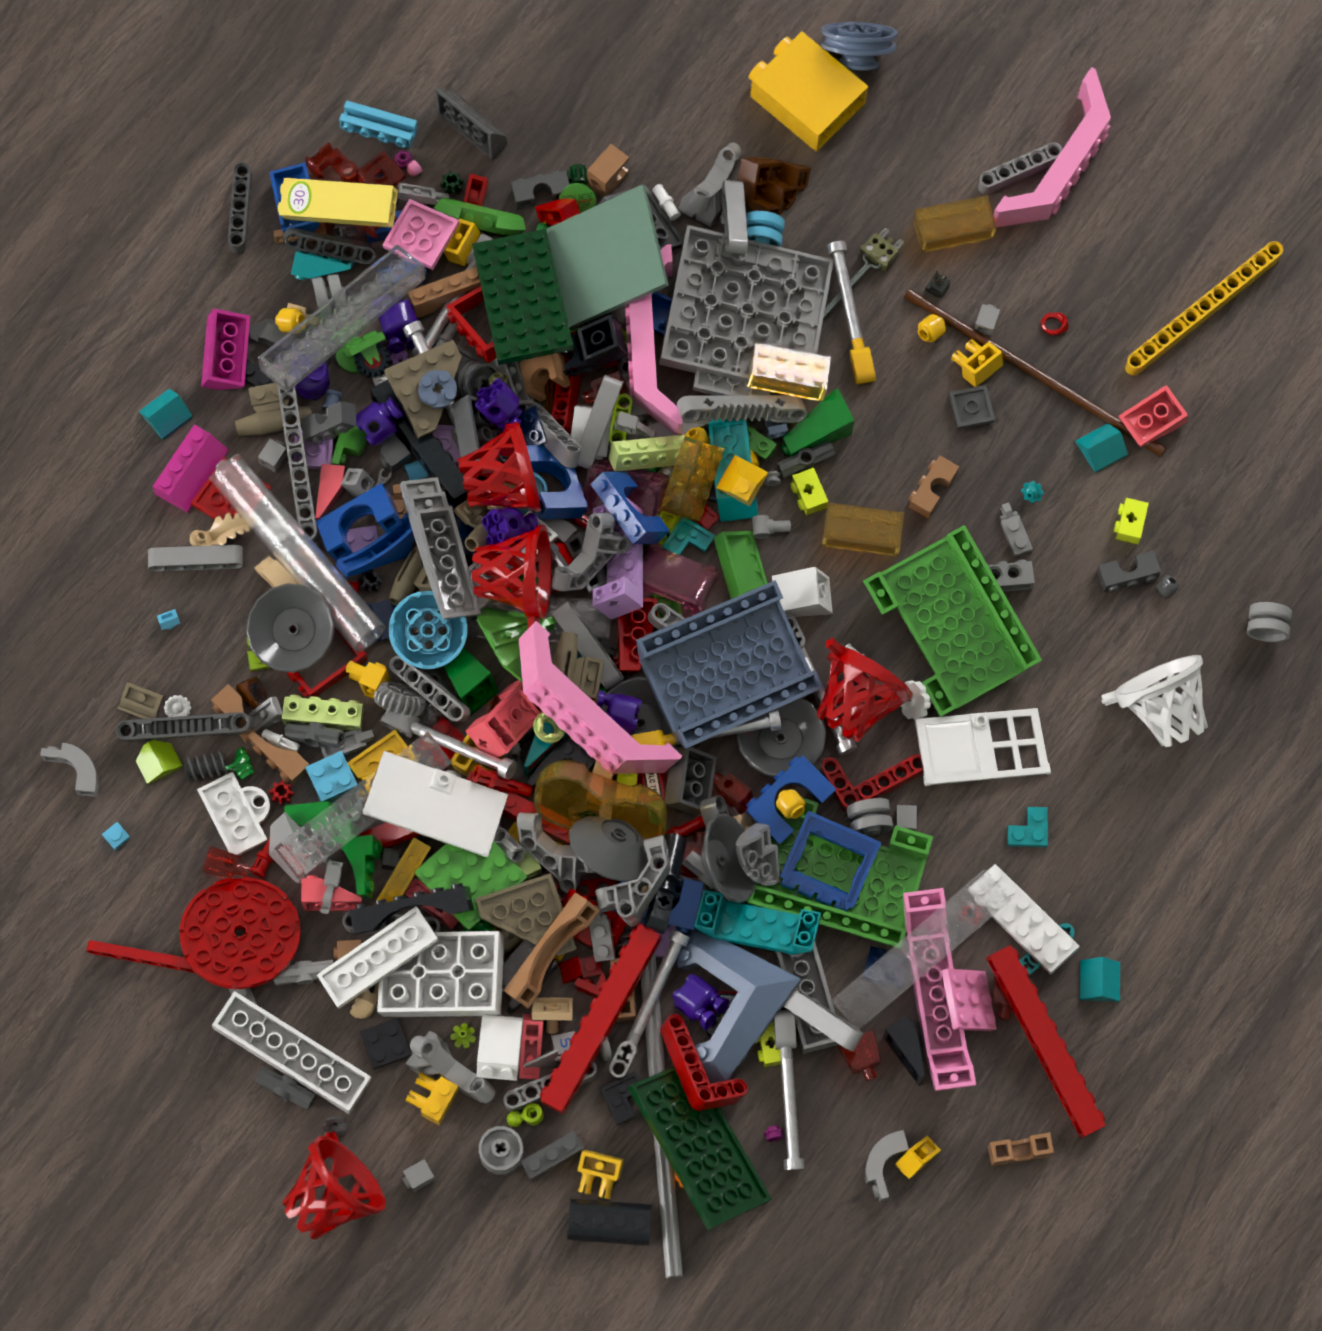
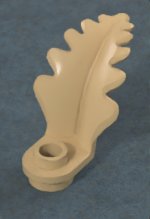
M227 513L224 520H222L221 516L216 517L209 531L194 530L190 534V543L192 546L225 545L227 538L234 539L236 538V533L242 535L244 531L254 530L257 524L251 518L247 520L246 515H242L240 518V514L236 513L234 518H232L231 514Z

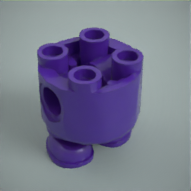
M407 299L401 300L399 303L382 305L378 319L381 323L385 339L388 340V351L391 353L404 351L405 345L402 341H406L408 350L414 349L415 344L412 338H407L403 331L406 325L418 321L413 305Z
M305 352L297 354L292 359L291 376L294 379L296 393L305 399L319 400L330 386L329 371L325 362Z
M497 378L487 388L483 387L477 392L478 401H476L475 407L490 423L495 424L498 428H502L503 432L506 424L519 422L520 425L521 420L518 417L521 415L522 409L518 407L519 398L504 381Z
M389 397L386 403L382 402L379 404L373 402L356 414V426L360 431L364 429L367 433L366 439L371 446L375 444L379 446L397 432L396 424L391 416L399 419L404 414L396 402ZM376 421L380 427L373 429L369 423Z
M515 507L489 511L482 518V525L488 533L486 543L487 545L496 544L534 530L538 526L537 516L534 513H529L524 517L520 510ZM519 539V540L515 541L514 543H519V542H520L521 540H523V539Z
M599 690L596 704L601 708L605 703V706H608L605 713L629 735H634L638 718L634 717H638L642 700L619 693H608L606 695L605 692Z
M690 974L686 978L683 987L677 989L672 995V998L675 1000L674 1007L685 1014L690 1020L694 1022L701 1021V1026L704 1030H708L716 1021V1014L711 1012V1010L714 1008L716 1013L721 1015L730 1004L729 999L720 997L717 989L700 976H695L694 974Z

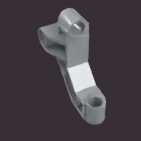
M730 143L719 152L706 179L682 197L678 207L679 212L691 218H694L697 214V221L710 228L714 225L721 210L720 196L723 180L731 179L741 157V148L738 144ZM728 150L732 151L733 157L728 154Z
M593 513L590 515L582 551L569 566L555 568L551 585L553 589L559 591L583 589L614 554H623L628 551L631 541L628 537L613 530L615 520L611 513Z
M524 812L518 814L517 828L520 845L559 880V886L563 892L568 893L569 889L576 890L586 873H594L577 858L571 846L558 845L543 832L541 814Z
M664 835L644 840V847L649 862L638 879L603 887L595 891L600 912L617 909L621 918L631 927H636L642 922L643 913L671 870L668 847ZM663 861L664 866L656 869L657 863ZM645 885H648L649 890L645 893H641V888Z
M429 1031L426 1036L417 1035L411 1040L410 1049L413 1054L406 1062L410 1069L418 1074L423 1072L427 1076L433 1074L441 1076L458 1085L462 1093L480 1103H488L494 1098L496 1091L486 1079L476 1077L477 1074L456 1061L451 1056L448 1044L436 1033Z

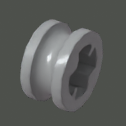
M768 472L769 474L764 481V485L777 486L781 484V479H779L781 476L780 472Z

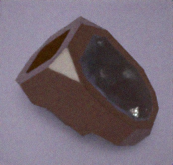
M256 676L236 685L237 691L241 694L244 702L248 703L252 709H256L267 700L262 683Z

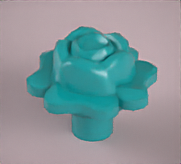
M1035 481L1024 483V487L1021 489L1024 499H1029L1031 503L1041 501V496L1044 495L1041 484H1036Z

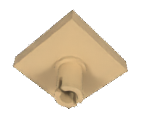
M536 997L533 1001L532 1020H546V1032L549 1034L559 1032L558 1020H572L573 998Z

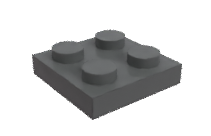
M986 385L949 392L958 430L995 422Z

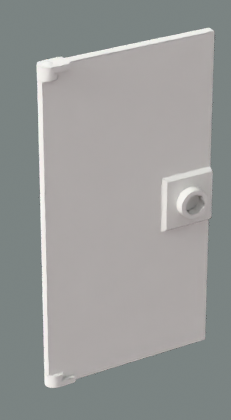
M384 751L362 814L488 857L508 794Z

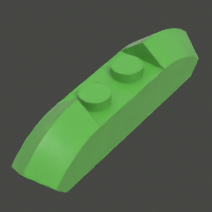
M449 198L440 199L433 207L434 210L457 220L462 219L475 223L479 230L510 236L521 234L526 230L523 217L504 211Z

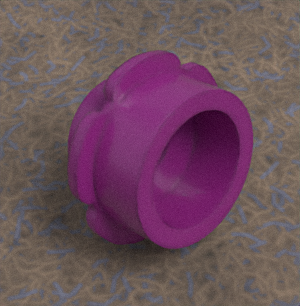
M404 150L399 151L394 156V162L400 168H407L408 164L412 161V155Z
M777 1125L770 1126L764 1132V1136L768 1142L778 1141L783 1138V1129Z

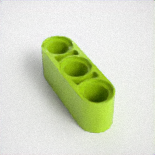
M628 394L618 395L609 432L610 448L615 438H620L622 441L628 439V433L614 429L616 418L620 412L632 415L633 403L632 398ZM621 403L629 404L625 408L619 406Z

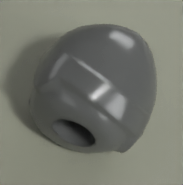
M1165 575L1157 584L1158 592L1165 598L1173 596L1179 587L1178 581L1170 575Z

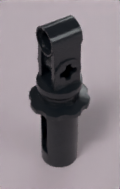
M675 833L664 835L668 847L671 870L650 902L644 921L645 928L664 934L668 927L672 903L676 900L677 893L681 892L684 881L679 877L687 841L683 836ZM658 862L656 869L662 868L664 862Z

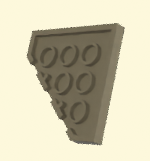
M454 340L384 370L418 439L435 432L443 409L431 408V406L425 405L420 400L418 395L420 380L427 372L433 370L447 371L454 379L462 357ZM435 385V388L432 390L434 393L440 394L442 388Z
M551 873L474 899L481 919L535 946L563 910ZM573 937L562 946L555 956L577 949Z

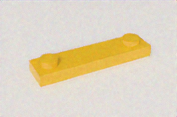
M413 837L376 901L386 899L387 902L394 901L393 897L402 896L413 879L414 872L420 867L431 847Z

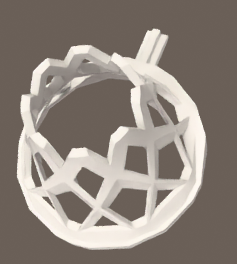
M1201 655L1182 657L1154 667L1125 682L1115 691L1101 696V701L1103 704L1105 703V706L1118 702L1121 708L1128 707L1151 730L1161 746H1172L1173 737L1180 743L1188 741L1189 729L1196 735L1204 732L1205 728H1208L1203 709L1200 672L1203 659ZM1167 677V680L1159 682V680ZM1197 679H1198V687H1197V691H1196L1195 689H1196V683H1197ZM1180 686L1183 689L1182 694L1177 693L1175 688ZM1193 705L1196 707V714L1193 712ZM1172 715L1181 720L1182 724L1173 718Z

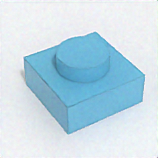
M175 609L157 615L162 630L172 629L180 624Z
M118 822L102 834L114 850H117L130 839V836Z

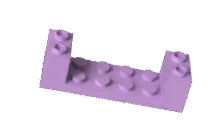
M626 497L628 502L642 514V509ZM605 504L593 508V513H610ZM615 520L613 530L628 537ZM631 542L627 552L614 554L607 562V584L593 589V606L611 620L643 607V544H633Z

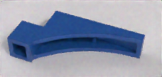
M406 513L401 518L402 525L388 533H384L359 551L338 559L336 567L348 578L406 558L412 549L415 539L408 514Z

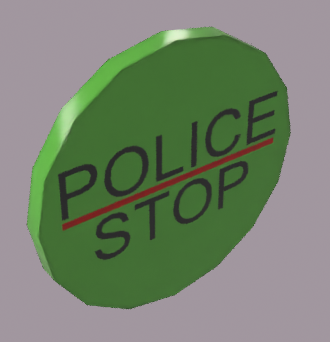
M583 183L568 185L562 190L559 199H576L580 213L596 206L594 191Z

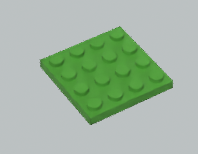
M494 841L492 842L488 857L446 843L414 872L431 892L432 889L440 887L448 890L451 889V885L463 883V886H470L474 910L452 914L468 932L482 920L474 899L523 883L528 878Z

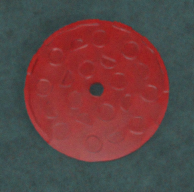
M254 877L226 878L215 882L214 885L207 889L201 890L186 907L180 924V944L189 966L204 980L229 989L257 987L279 976L294 959L301 938L299 916L288 896L275 885ZM244 929L246 934L237 937L235 931Z

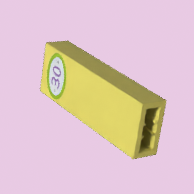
M284 178V182L281 184L280 193L282 197L281 202L278 203V213L285 220L393 228L398 190L394 186Z

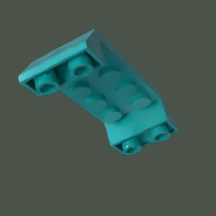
M719 418L718 421L713 419L708 423L716 499L721 522L751 519L759 515L756 496L751 505L748 506L716 489L734 455L752 464L748 418L746 421L742 418L739 421L735 418L732 421H729L728 418L722 421Z
M703 890L694 928L713 939L795 955L813 950L821 913L801 909L800 915L725 901L723 894Z

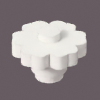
M906 681L905 684L912 691L913 698L910 702H905L901 705L902 713L908 719H922L927 716V709L932 704L930 696L926 693V687L920 681Z

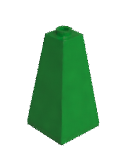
M838 388L834 389L804 420L800 421L783 437L781 450L784 456L789 458L798 454L802 449H810L826 441L833 443L852 435L854 418Z
M464 647L452 662L443 666L460 701L470 709V716L499 692L491 672Z

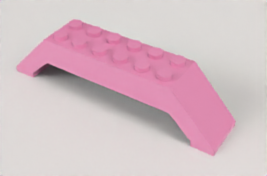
M1091 67L1082 80L1078 98L1082 100L1085 117L1036 190L1032 193L1014 197L1004 196L995 209L991 226L997 228L1047 220L1052 214L1056 215L1061 207L1062 199L1064 201L1070 194V188L1072 185L1075 186L1077 184L1081 171L1085 172L1090 163L1088 161L1091 157H1095L1100 143L1106 141L1109 135L1108 131L1111 128V125H1109L1111 116L1096 69Z
M667 244L660 251L666 276L672 277L671 244ZM651 293L625 305L630 397H634V404L674 435H682L683 423L677 406L657 389Z
M537 621L519 638L523 693L546 716L557 723L560 729L570 735L575 743L583 747L589 756L596 759L603 769L611 774L664 773L682 757L669 743L665 746L640 745L554 666L551 661L548 637L551 634Z
M938 888L903 893L905 929H907L906 945L925 1061L935 1091L976 1086L974 1068L968 1054L964 1030L952 1029L942 970L947 968L954 969L947 931L944 889Z

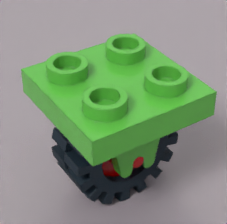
M375 330L363 335L364 339L361 341L357 339L346 344L347 348L343 350L346 357L354 355L356 369L367 377L381 375L389 367L390 362L389 352L378 343L384 340L385 336L383 332L377 333Z

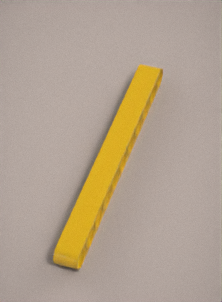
M1277 241L1268 243L1131 353L1125 365L1126 372L1132 376L1140 374L1280 260L1283 253L1281 243ZM1269 251H1275L1277 255H1273ZM1256 262H1261L1263 266L1257 265ZM1242 273H1247L1250 277H1245ZM1228 284H1233L1236 288H1231ZM1214 295H1219L1222 299H1217ZM1201 306L1207 307L1208 310L1201 309ZM1187 317L1193 318L1194 321H1188ZM1173 328L1179 329L1180 333L1174 332ZM1158 340H1165L1166 344H1161ZM1144 351H1150L1153 355H1147ZM1131 362H1136L1139 366L1135 367L1131 365Z

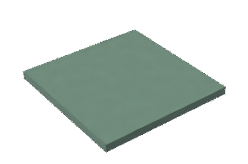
M644 185L631 189L546 229L570 330L669 286Z

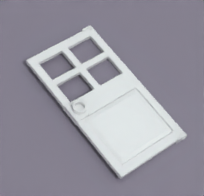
M1038 708L915 719L925 786L1051 774ZM1030 716L1034 738L1017 740L1013 718ZM1006 719L1010 741L992 742L989 720ZM1036 745L1040 767L1022 769L1018 747ZM1011 747L1015 769L998 771L994 749Z

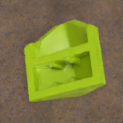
M157 740L144 744L136 759V763L147 784L183 767L172 744Z

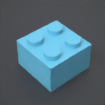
M342 751L306 767L307 774L320 802L329 801L333 804L359 792L358 784Z

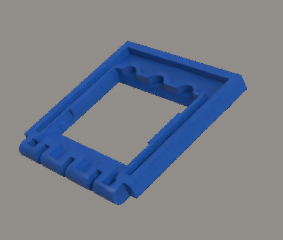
M808 811L780 875L783 878L780 886L794 891L796 884L800 886L797 893L812 899L814 893L817 892L818 895L815 901L831 906L832 901L835 900L837 902L834 908L848 912L849 907L854 908L882 842ZM810 833L864 856L861 866L859 865L851 883L853 885L849 893L794 870L797 861L802 856Z

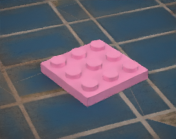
M409 199L384 241L383 248L433 270L458 228L459 220Z
M949 968L942 970L952 1029L989 1032L997 1030L986 971Z

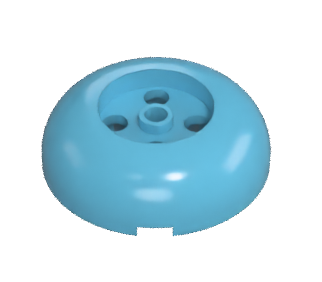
M420 591L404 598L394 609L389 622V638L397 655L406 663L421 669H436L449 664L460 654L467 639L468 628L466 618L460 617L443 620L432 591ZM427 613L433 616V619L429 622L424 619ZM414 627L419 629V633L416 636L411 634V629ZM445 627L447 629L446 634H439V628ZM431 628L432 634L427 635L425 630ZM427 641L433 642L431 649L425 647Z

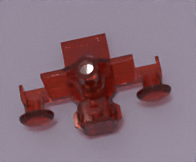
M329 142L321 147L319 152L311 158L308 156L305 158L309 171L319 179H324L321 172L329 166L341 177L340 182L390 185L395 187L399 182L407 178L405 173L384 150L360 169H358L354 162L347 159L337 147L333 150ZM378 173H385L383 177L376 178V175ZM361 225L369 236L378 238L375 231L380 227Z

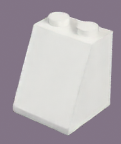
M577 404L574 408L571 437L578 444L593 406ZM613 411L595 459L603 460V457L608 456L609 432Z
M811 567L772 576V581L776 580L783 595V599L779 601L786 615L798 617L833 614L830 580L818 568Z
M482 1015L476 1077L517 1081L523 1018Z

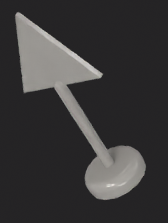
M606 1038L599 1051L604 1061L612 1059L608 1038ZM558 1049L524 1064V1067H556V1063L560 1061L561 1055L558 1056Z

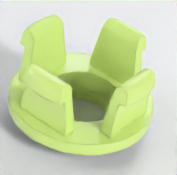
M543 712L534 720V732L540 740L546 743H555L563 737L565 731L560 729L557 723ZM543 723H550L554 728V733L548 735L544 733Z

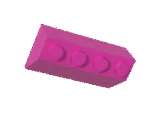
M213 309L207 316L201 387L215 390L244 387L250 326L249 315Z
M193 425L154 483L155 495L188 513L192 507V500L223 457L225 458L229 449L212 434Z

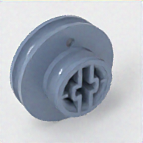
M837 22L826 24L821 28V33L826 36L821 39V47L832 52L841 53V57L836 60L847 69L879 68V61L874 59L875 55L893 53L897 49V44L892 40L897 38L898 32L888 26L865 22Z

